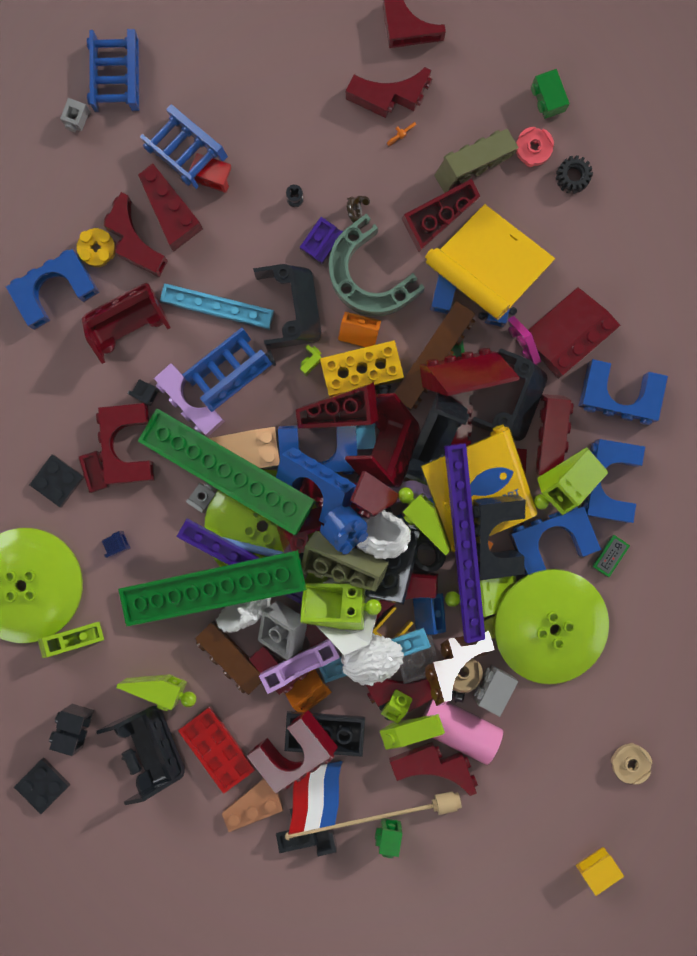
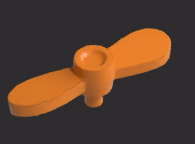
M414 122L404 130L400 129L399 126L396 127L397 135L391 138L387 145L391 146L399 138L403 139L407 135L406 132L417 124Z

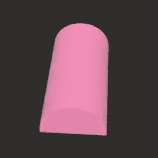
M431 699L422 717L439 714L445 731L443 735L433 737V739L485 765L490 764L499 749L503 737V729L449 702L436 706L435 701Z

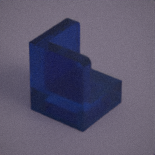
M124 531L113 533L112 536L102 540L107 552L104 554L105 558L113 557L131 549Z

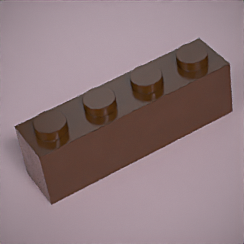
M215 621L211 622L195 638L197 641L196 645L202 651L206 650L211 655L209 657L215 665L219 664L224 669V675L237 683L236 687L241 693L244 694L246 692L249 695L262 683L259 677L260 672L250 662L248 655L229 635L223 632L222 629H219Z

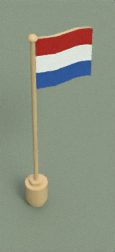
M343 761L320 765L313 773L307 772V775L301 781H294L293 813L289 834L288 832L285 834V839L289 840V838L430 808H433L434 812L437 811L438 815L456 812L457 809L462 808L458 792L454 793L451 791L434 795L435 799L429 805L335 824L339 806V774Z

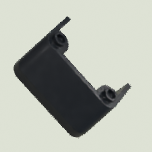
M287 264L253 268L256 280L275 278L280 284L291 283L296 320L288 321L283 325V338L264 340L266 349L297 346L319 341L322 332L311 270Z
M500 348L498 353L506 362L513 364L517 375L526 380L512 415L506 412L498 413L494 417L492 424L473 417L470 421L473 426L492 432L493 428L499 425L509 427L513 441L517 442L523 440L527 435L547 383V374L531 360Z
M437 393L417 438L408 464L407 478L428 486L421 466L445 456L444 446L451 445L458 428L462 424L466 425L470 416L467 413L468 409L453 397Z
M157 706L147 707L96 731L97 735L114 730L120 738L131 736L145 771L139 774L136 779V787L139 793L124 801L125 805L144 802L184 776L185 768L164 714Z

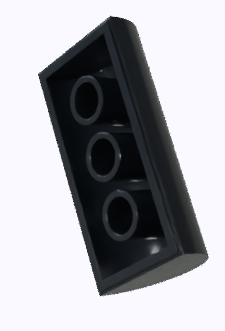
M287 711L284 751L304 753L301 745L287 729L292 721L304 712ZM311 713L337 745V749L333 753L334 755L363 757L365 717Z

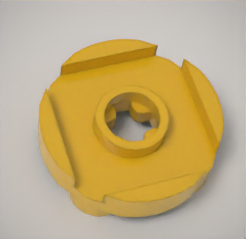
M99 228L81 232L80 238L77 241V253L86 264L91 267H103L115 256L116 244L108 232ZM98 243L101 249L94 252L92 246Z

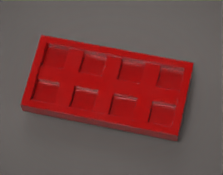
M211 706L178 730L223 794L256 770Z

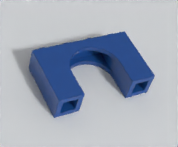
M73 249L63 251L59 257L54 260H47L43 266L38 269H31L27 272V275L12 280L6 286L26 324L33 330L50 321L39 300L40 288L48 279L53 277L68 279L77 297L83 302L100 293L80 257Z
M440 274L438 275L430 310L448 314L451 309L454 292L457 288ZM509 310L499 320L488 313L485 323L504 327L507 323Z
M594 359L588 362L579 407H584V411L587 412L602 411V414L605 416L613 417L614 414L620 415L621 419L632 421L633 419H638L640 423L646 425L659 421L668 376L653 372L644 374L637 400L632 405H621L610 397L607 390L611 363Z
M297 425L278 427L280 457L282 453L292 447L300 450ZM356 426L336 427V451L329 459L319 463L332 469L334 472L353 474L355 470L348 464L345 457L357 456Z
M598 439L592 443L590 451L605 468L614 463L639 467L643 465L645 447ZM601 482L582 502L581 507H585L586 513L590 517L634 523L636 504L611 499L603 491Z
M294 447L281 454L276 478L299 491L304 477L315 482L320 488L323 495L320 522L325 524L326 520L324 518L334 508L342 505L344 507H348L347 505L351 506L352 502L350 500L356 488L354 483Z
M577 506L564 515L560 514L559 511L548 515L549 519L544 521L541 518L530 522L531 526L525 528L523 525L513 528V532L509 536L514 549L524 555L525 576L537 571L546 570L539 551V539L548 528L557 526L566 530L572 538L578 556L584 557L601 550L584 506Z

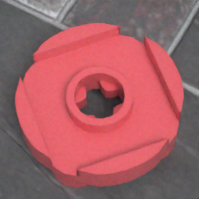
M529 127L523 130L518 137L516 144L519 148L516 154L528 167L542 165L548 161L553 152V137L545 129ZM531 143L539 145L537 150L530 148Z

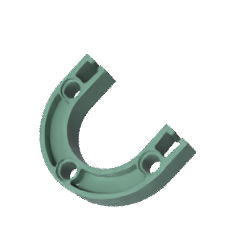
M366 213L345 229L335 241L329 258L330 280L336 295L353 311L368 316H385L407 306L424 293L425 287L421 284L417 287V290L408 293L406 287L411 282L413 284L417 280L414 273L393 289L383 293L367 292L354 283L348 270L349 261L358 248L378 234V227L375 224L369 231L364 234L361 233L360 229L365 224L368 225L371 220ZM350 235H356L358 239L356 241H350L348 237ZM344 287H350L352 291L349 294H344L341 290ZM398 293L403 294L405 299L398 301L395 299V295Z

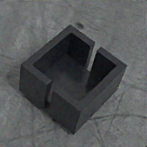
M71 704L61 710V712H58L55 718L57 729L52 731L49 743L51 745L49 750L73 756L81 750L88 730L81 728L82 726H90L94 710Z

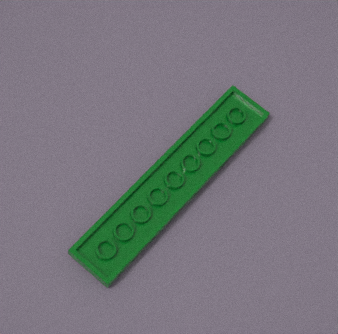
M157 408L138 440L141 444L293 535L298 534L316 503V500Z
M296 550L123 587L118 590L127 627L301 592L307 589L299 553Z

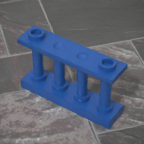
M127 29V37L124 39L98 40L94 31L89 30V38H87V48L90 53V93H87L88 104L91 105L95 112H98V103L126 102L132 111H139V38L135 29ZM125 47L127 49L125 57L98 58V48ZM98 66H126L127 74L125 76H98ZM98 84H126L128 92H125V94L98 95Z
M171 104L166 109L170 115L169 121L151 140L143 134L140 138L144 142L143 147L150 154L154 152L181 176L180 179L187 186L191 184L197 189L199 186L194 177L212 158L215 159L217 157L219 160L224 161L228 156L219 143ZM179 125L182 131L163 151L156 145L175 126L178 127ZM192 136L195 142L176 161L172 160L169 155L187 137L190 138ZM200 147H205L207 153L189 172H186L182 168L184 163Z
M240 328L182 374L192 387L197 383L204 393L200 399L211 412L272 365L262 350L255 353L248 342L251 341V338L243 328ZM241 348L250 357L242 365L233 356ZM226 360L234 368V371L227 377L218 368ZM210 372L219 380V383L211 389L203 380Z

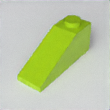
M98 621L40 638L38 643L42 658H47L102 641L104 637L100 622Z
M439 714L403 720L398 724L392 722L380 730L386 750L407 746L445 733Z

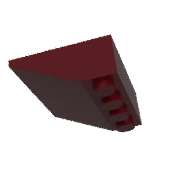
M577 287L528 331L533 336L540 359L559 379L621 325L608 310Z
M490 348L479 349L478 353L464 352L459 357L455 355L445 356L444 360L440 361L438 359H430L426 361V364L420 365L422 388L446 396L519 380L517 373L498 352L490 351Z

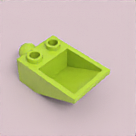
M586 447L537 478L542 494L535 497L534 504L538 509H545L551 502L564 515L579 506L608 474V471Z
M401 488L398 492V499L402 503L409 504L403 511L405 514L403 518L411 526L415 524L447 555L451 548L436 506L423 493L414 499L413 491L410 488Z
M516 576L480 580L483 617L497 613L502 598L516 583ZM454 591L448 592L445 596L446 604L450 607L457 606L460 603V595Z
M305 583L307 590L303 591L300 622L342 630H364L365 611L370 615H377L381 611V604L376 599H371L365 603V589L351 586V584ZM352 610L353 615H348V612Z
M170 674L126 678L118 683L116 687L155 703L159 709L164 711L172 710L180 700L185 707H192L196 703V695L193 692L187 691L183 693L187 681Z

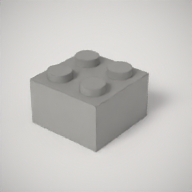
M276 601L262 610L258 641L284 659L289 660L302 650L307 624L300 622V614L280 601Z
M491 665L490 668L487 667L482 676L484 680L481 686L478 685L474 690L473 695L475 696L474 700L480 707L500 717L518 681L512 675Z

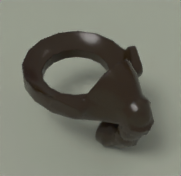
M366 196L347 198V212L353 223L362 217L361 203L364 205L370 204V199Z

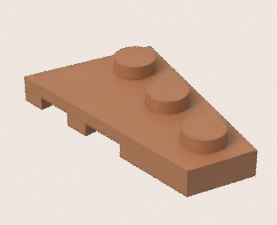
M263 778L242 797L222 812V816L228 832L282 812L284 808L278 792L275 793Z

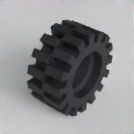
M578 155L574 158L569 156L559 166L556 172V181L558 180V186H562V191L567 189L566 193L573 191V194H576L577 191L580 193L591 181L593 176L591 171L593 168L588 166L590 164L589 161L584 162V157L579 159ZM572 168L577 169L581 173V179L578 181L570 180L567 175L568 170Z

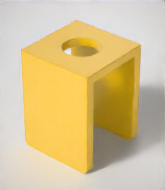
M392 605L373 628L375 635L382 636L377 630L397 609L395 605ZM409 620L393 638L405 634L413 625V622Z
M604 847L575 865L595 896L624 877Z

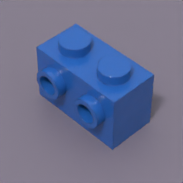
M437 593L436 598H413L416 630L424 628L425 633L428 635L446 632L443 593Z

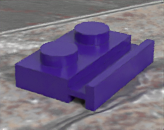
M320 217L301 244L300 250L323 264L331 253L335 241L343 231L323 217Z

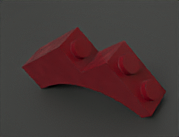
M424 67L416 75L394 83L373 82L354 74L345 91L346 100L384 118L387 117L389 112L392 113L396 103L414 111L416 106H420L424 99V90H428L433 79L430 78L432 70Z
M121 192L119 197L117 196L114 199L113 208L104 219V227L109 232L122 238L116 244L115 253L119 258L160 277L168 260L164 255L147 246L138 237L131 217L132 201L128 195Z
M412 572L405 600L420 597L436 598L438 593V574ZM379 600L381 611L377 614L376 622L383 612L396 603Z
M426 676L408 681L385 679L383 682L374 683L373 686L366 685L369 690L367 695L371 703L376 702L378 707L390 701L395 690L412 698L408 713L432 699L430 683Z
M433 742L389 758L397 781L415 775H436L455 782L469 796L477 794L475 789L478 786L474 774L470 776L468 768H471L468 757H463L461 752L439 760V758H442L438 746L434 747Z

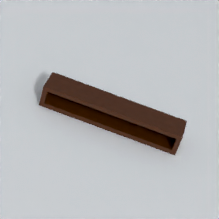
M457 301L394 392L409 411L412 408L417 409L422 401L420 396L423 392L427 393L429 391L422 388L420 365L426 364V361L430 359H438L440 361L444 360L445 356L453 355L452 349L454 346H459L465 338L462 335L466 329L470 330L476 322L473 319L475 313Z

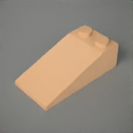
M275 427L209 438L261 469L279 466V444Z

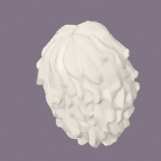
M385 510L375 517H370V519L363 518L367 522L368 537L364 542L356 545L357 549L369 555H374L375 559L396 558L407 550L408 543L411 540V530L405 524L403 518H398L392 512H386Z
M271 598L225 607L216 619L218 628L222 629L223 632L231 633L254 625L261 618L262 610L270 606Z
M372 633L369 646L346 656L342 654L343 672L354 682H359L362 686L365 684L373 686L376 682H383L385 679L393 676L400 668V665L403 664L404 653L401 652L402 647L390 638H384V636Z

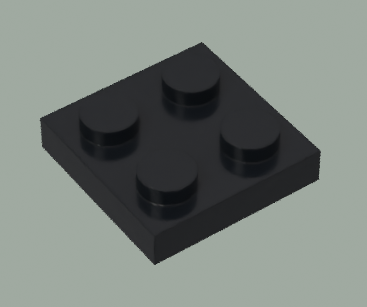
M52 454L29 485L62 508L84 476Z
M43 757L14 788L42 814L71 784Z

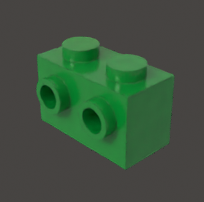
M557 69L535 76L531 85V91L538 100V110L543 114L544 119L566 112L570 103Z
M383 818L381 819L380 828H376L375 846H378L379 854H382L385 858L399 857L403 834L401 821Z

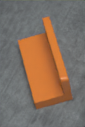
M344 312L338 340L363 347L373 346L376 344L381 320Z
M315 669L308 672L309 674L303 680L296 681L293 684L294 687L285 694L292 708L297 712L310 710L332 693Z

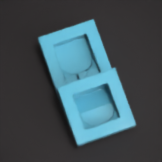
M375 423L372 425L356 426L357 449L374 448L376 443Z

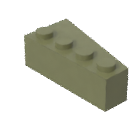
M508 129L501 132L497 130L486 139L482 137L471 146L467 144L460 148L458 152L454 153L452 151L446 154L434 176L445 193L451 190L454 185L458 184L459 186L466 182L473 174L475 177L481 175L488 169V166L492 169L508 160L519 147Z
M315 531L305 545L301 566L303 574L309 572L315 574V577L323 579L326 576L334 578L335 582L341 583L346 581L350 582L351 586L376 591L385 576L388 562L382 559H375L374 556L356 548H352L348 554H343L337 551L320 532Z

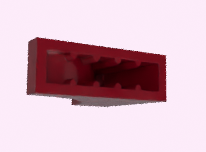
M383 0L389 48L444 41L446 33L445 24H430L420 20L412 14L404 0Z

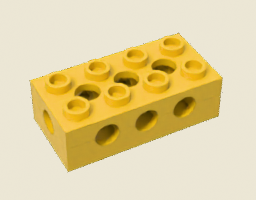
M395 340L320 358L329 397L374 382V386L400 382L404 379ZM383 362L386 367L378 369L375 364ZM359 366H364L367 371L361 374L356 369ZM344 370L349 375L346 378H341L338 376V373Z

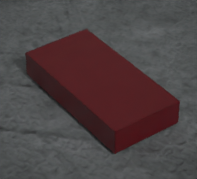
M94 451L78 456L89 493L109 488V485L105 484L101 478L103 465L100 461L99 452Z

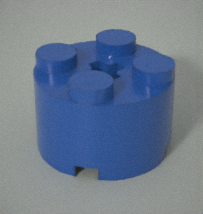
M347 505L348 507L338 506L330 511L324 518L326 520L324 527L322 524L320 527L321 534L337 551L343 554H348L352 548L360 542H364L368 537L367 522L349 505Z

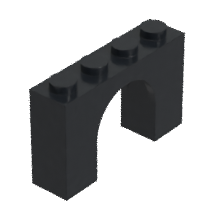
M518 494L473 499L472 508L480 580L524 574V555L519 551L492 552L488 546L489 535L495 526L505 521L525 519L526 500Z

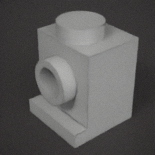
M68 98L60 119L69 131H82L88 115L90 116L91 112L86 104Z
M207 482L204 485L199 483L186 502L201 513H205L215 495V488ZM203 492L205 494V498L203 500H200L199 494Z

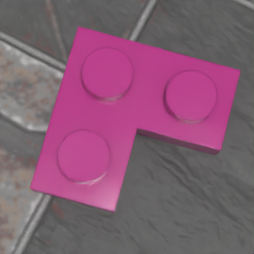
M515 316L507 319L510 326L508 331L513 338H517L518 343L523 347L522 355L524 358L531 360L536 365L539 364L541 359L532 334Z

